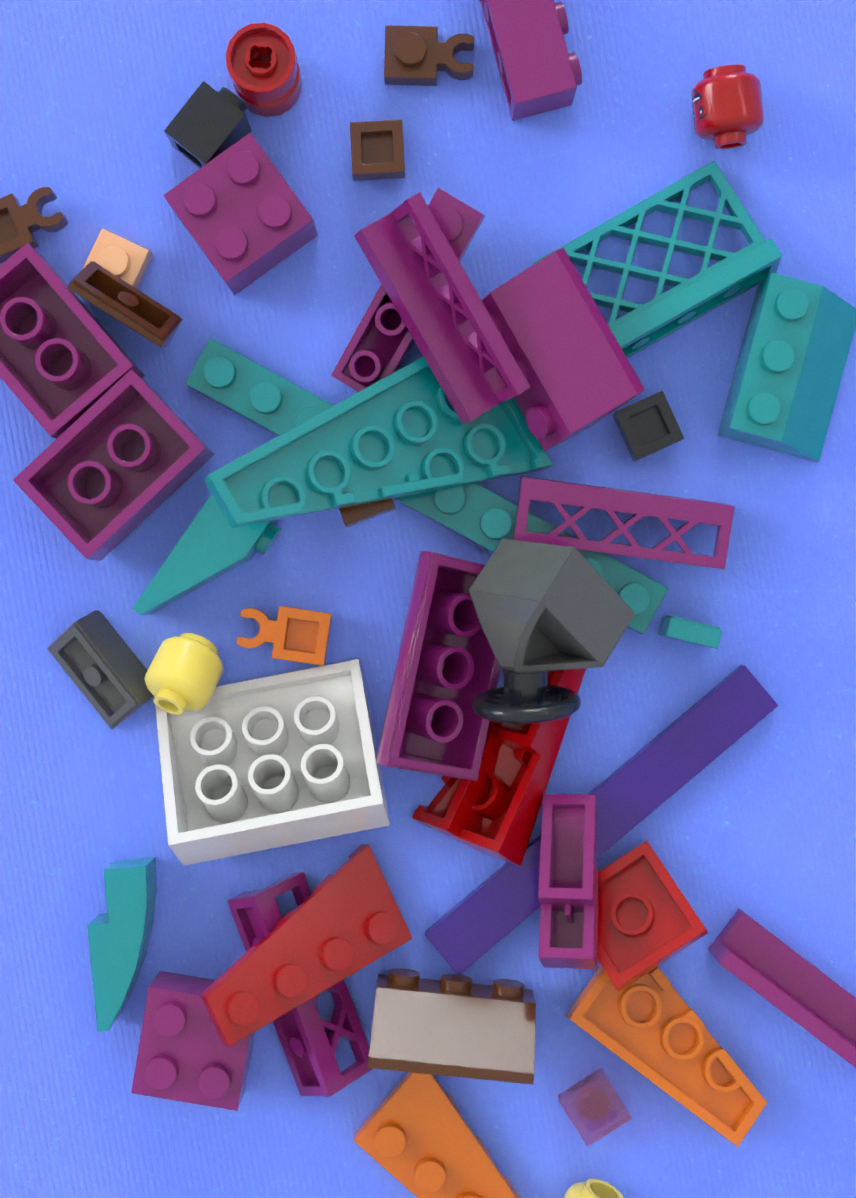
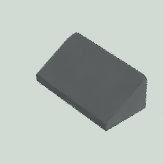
M95 610L75 621L47 648L111 730L154 697L147 689L144 680L147 669L99 610Z

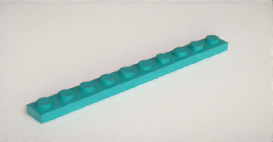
M209 338L185 382L191 389L278 436L334 406L212 338ZM477 483L393 498L494 553L502 539L513 540L518 506ZM528 512L526 531L547 534L556 527ZM562 531L558 534L561 536L574 537L565 531ZM578 550L635 613L627 627L640 634H644L669 588L605 553Z

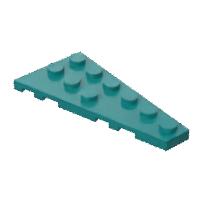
M423 356L208 474L203 480L232 528L541 471L553 466L537 437L528 429L525 416L514 397L499 403L474 420L462 424Z

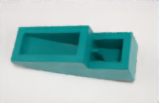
M156 857L117 860L103 870L107 913L99 914L87 925L97 1032L108 1031L120 1016L135 987L146 958L154 923L157 893Z

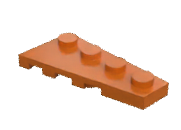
M600 965L565 1016L738 1147L766 1106V1100L725 1049L720 1047L696 1013L687 1006L659 967L654 968L624 989L618 991Z

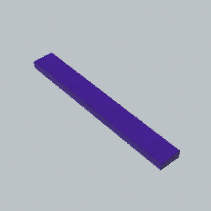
M740 665L587 794L596 795L598 858L779 706L745 665ZM541 834L528 844L521 867L509 862L505 863L425 931V937L458 976L541 906L538 899Z

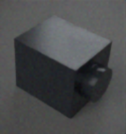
M203 81L164 132L173 148L197 167L201 168L252 130L244 113L247 109L246 105L227 88L222 87L217 92Z

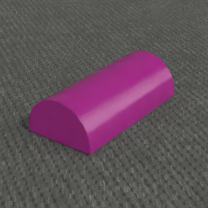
M420 551L376 759L378 764L386 767L474 781L478 780L490 721L474 713L472 702L480 693L497 688L501 665L484 633L469 591L485 565L434 552Z

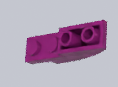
M437 188L428 207L460 262L483 222L485 215L442 189ZM382 284L331 374L332 377L358 392L398 371L415 343Z

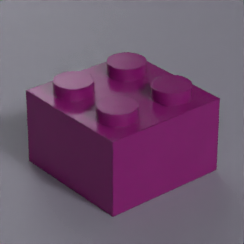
M248 133L163 195L173 212L234 296L318 236L313 218L251 133Z
M160 971L148 988L132 1094L238 1111L246 1089L255 1032L230 1047L223 1044L200 996L216 980Z

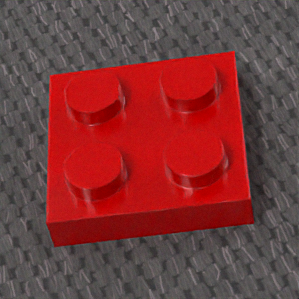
M647 840L598 872V961L618 991L624 989L708 934L707 929Z

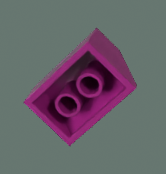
M564 247L543 258L482 299L489 315L531 387L515 396L514 399L525 416L528 429L537 437L544 451L590 428L645 391Z

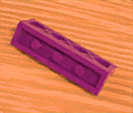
M420 192L406 199L390 214L362 228L354 235L462 424L474 420L499 403L518 396L531 388Z
M520 476L517 494L519 501L513 540L575 547L578 550L725 569L735 508L733 505ZM530 500L553 503L565 519L547 534L526 531ZM561 504L582 508L569 516ZM592 508L605 510L617 526L616 529L600 541L587 539L575 524L576 520ZM614 511L634 515L622 523ZM645 515L657 517L669 533L667 537L652 548L639 546L627 530ZM667 518L687 522L675 530ZM697 523L718 525L713 556L692 553L680 536ZM570 526L578 538L558 534ZM622 533L630 545L613 543L611 541ZM675 541L683 552L664 550V548Z
M304 872L294 873L264 889L243 892L227 900L246 952L252 946L256 947L276 928L275 924L282 919L275 897L292 890L297 906H299L311 895ZM344 979L326 989V991L331 993L335 1004L330 1022L321 1019L318 1014L316 1003L319 994L273 1021L300 1096L331 1097L373 1069L368 1068L370 1047ZM339 1037L349 1041L356 1059L355 1063L341 1072L334 1056Z
M738 909L708 948L709 952L721 966L856 1068V997L741 909Z

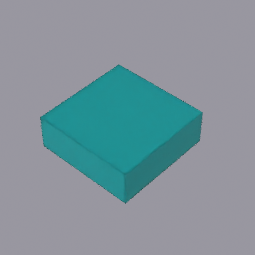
M666 615L662 617L658 635L718 649L722 630H720V627Z

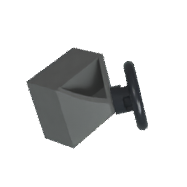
M502 539L469 589L484 633L499 664L503 667L504 687L490 689L477 695L472 702L474 713L489 721L525 724L562 719L574 714L580 708L581 698L575 691L561 686L547 685V671L603 667L635 613L575 547Z

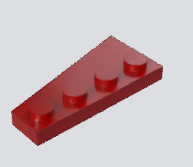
M361 844L348 856L349 860L334 874H329L314 888L315 891L294 911H289L275 924L276 928L256 947L252 946L200 995L224 1045L232 1046L413 939L369 844Z

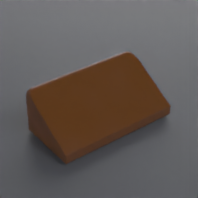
M92 261L70 281L67 287L161 348H166L170 344L183 320L171 310Z

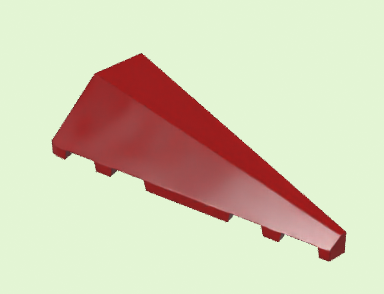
M586 668L547 671V685L569 688L578 694ZM570 716L554 721L525 724L490 721L478 780L442 776L441 780L445 785L427 807L419 805L412 818L482 853L521 867L542 804L543 794H545Z

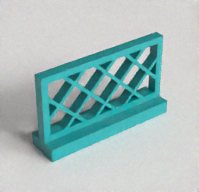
M715 161L710 162L556 249L559 250L564 247L572 263L586 266L582 279L586 288L593 268L622 274L616 298L592 292L589 293L596 305L613 309L608 326L627 358L757 286L771 272L776 273L783 256L772 238L767 241L764 239ZM709 181L720 197L717 212L687 206L689 192ZM682 196L680 204L672 202ZM724 205L729 211L730 215L722 214ZM654 211L677 215L671 238L641 231L645 216ZM683 217L713 224L707 246L677 240ZM637 222L635 230L626 228L629 225ZM718 226L741 230L750 245L735 253L713 248ZM610 236L631 240L626 263L596 257L600 242ZM638 242L668 249L662 272L632 266ZM591 247L589 255L582 254L583 251ZM673 251L703 257L704 260L700 273L689 279L667 274ZM549 253V254H547L546 256L540 258L539 260L533 262V265L536 264L537 262H539L540 260H542L543 258L547 257V256L550 255L551 253ZM710 259L720 261L707 268ZM628 276L658 283L655 298L643 305L622 300ZM664 285L673 287L662 294ZM619 310L629 312L617 319Z

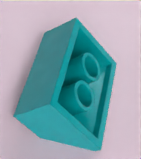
M771 272L756 289L717 436L819 462L856 327V308L824 286Z

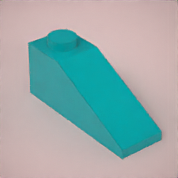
M211 493L132 609L140 615H150L253 558L257 551L262 555L266 554L281 532V529L275 525L278 520L232 528Z

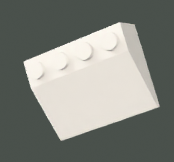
M359 659L217 686L203 709L193 712L183 711L181 715L170 714L155 705L168 846L183 866L390 825L380 764L376 762L377 748Z

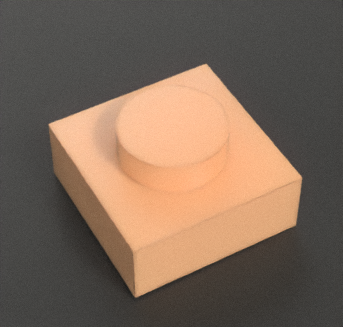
M102 228L83 269L91 261L95 262L137 289L153 254L148 249Z

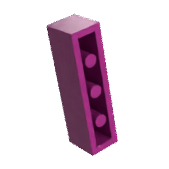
M480 0L512 121L571 106L577 85L582 84V73L577 54L575 52L568 54L563 35L568 34L569 28L562 1L554 3V0Z

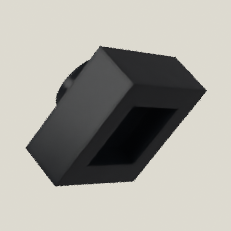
M663 391L612 414L633 462L684 439Z

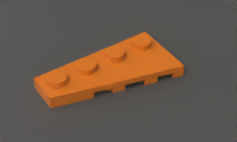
M408 1072L354 1133L353 1141L418 1198H520L507 1177L502 1175L491 1159L490 1153L478 1136H475L466 1123L454 1100L448 1092L444 1091L433 1074Z

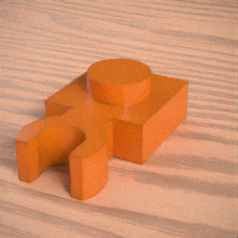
M279 606L277 620H270L268 615L262 610L246 608L241 610L240 616L255 619L259 623L260 630L254 638L237 637L236 643L245 648H255L266 642L273 643L271 658L324 666L333 613Z

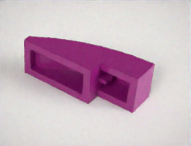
M543 794L538 899L541 903L538 958L544 968L597 969L598 827L596 795Z

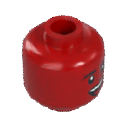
M732 64L709 69L703 73V80L698 82L692 90L694 130L700 138L714 140L715 149H731L746 145V135L756 132L764 122L760 80L754 74L747 73L744 65Z

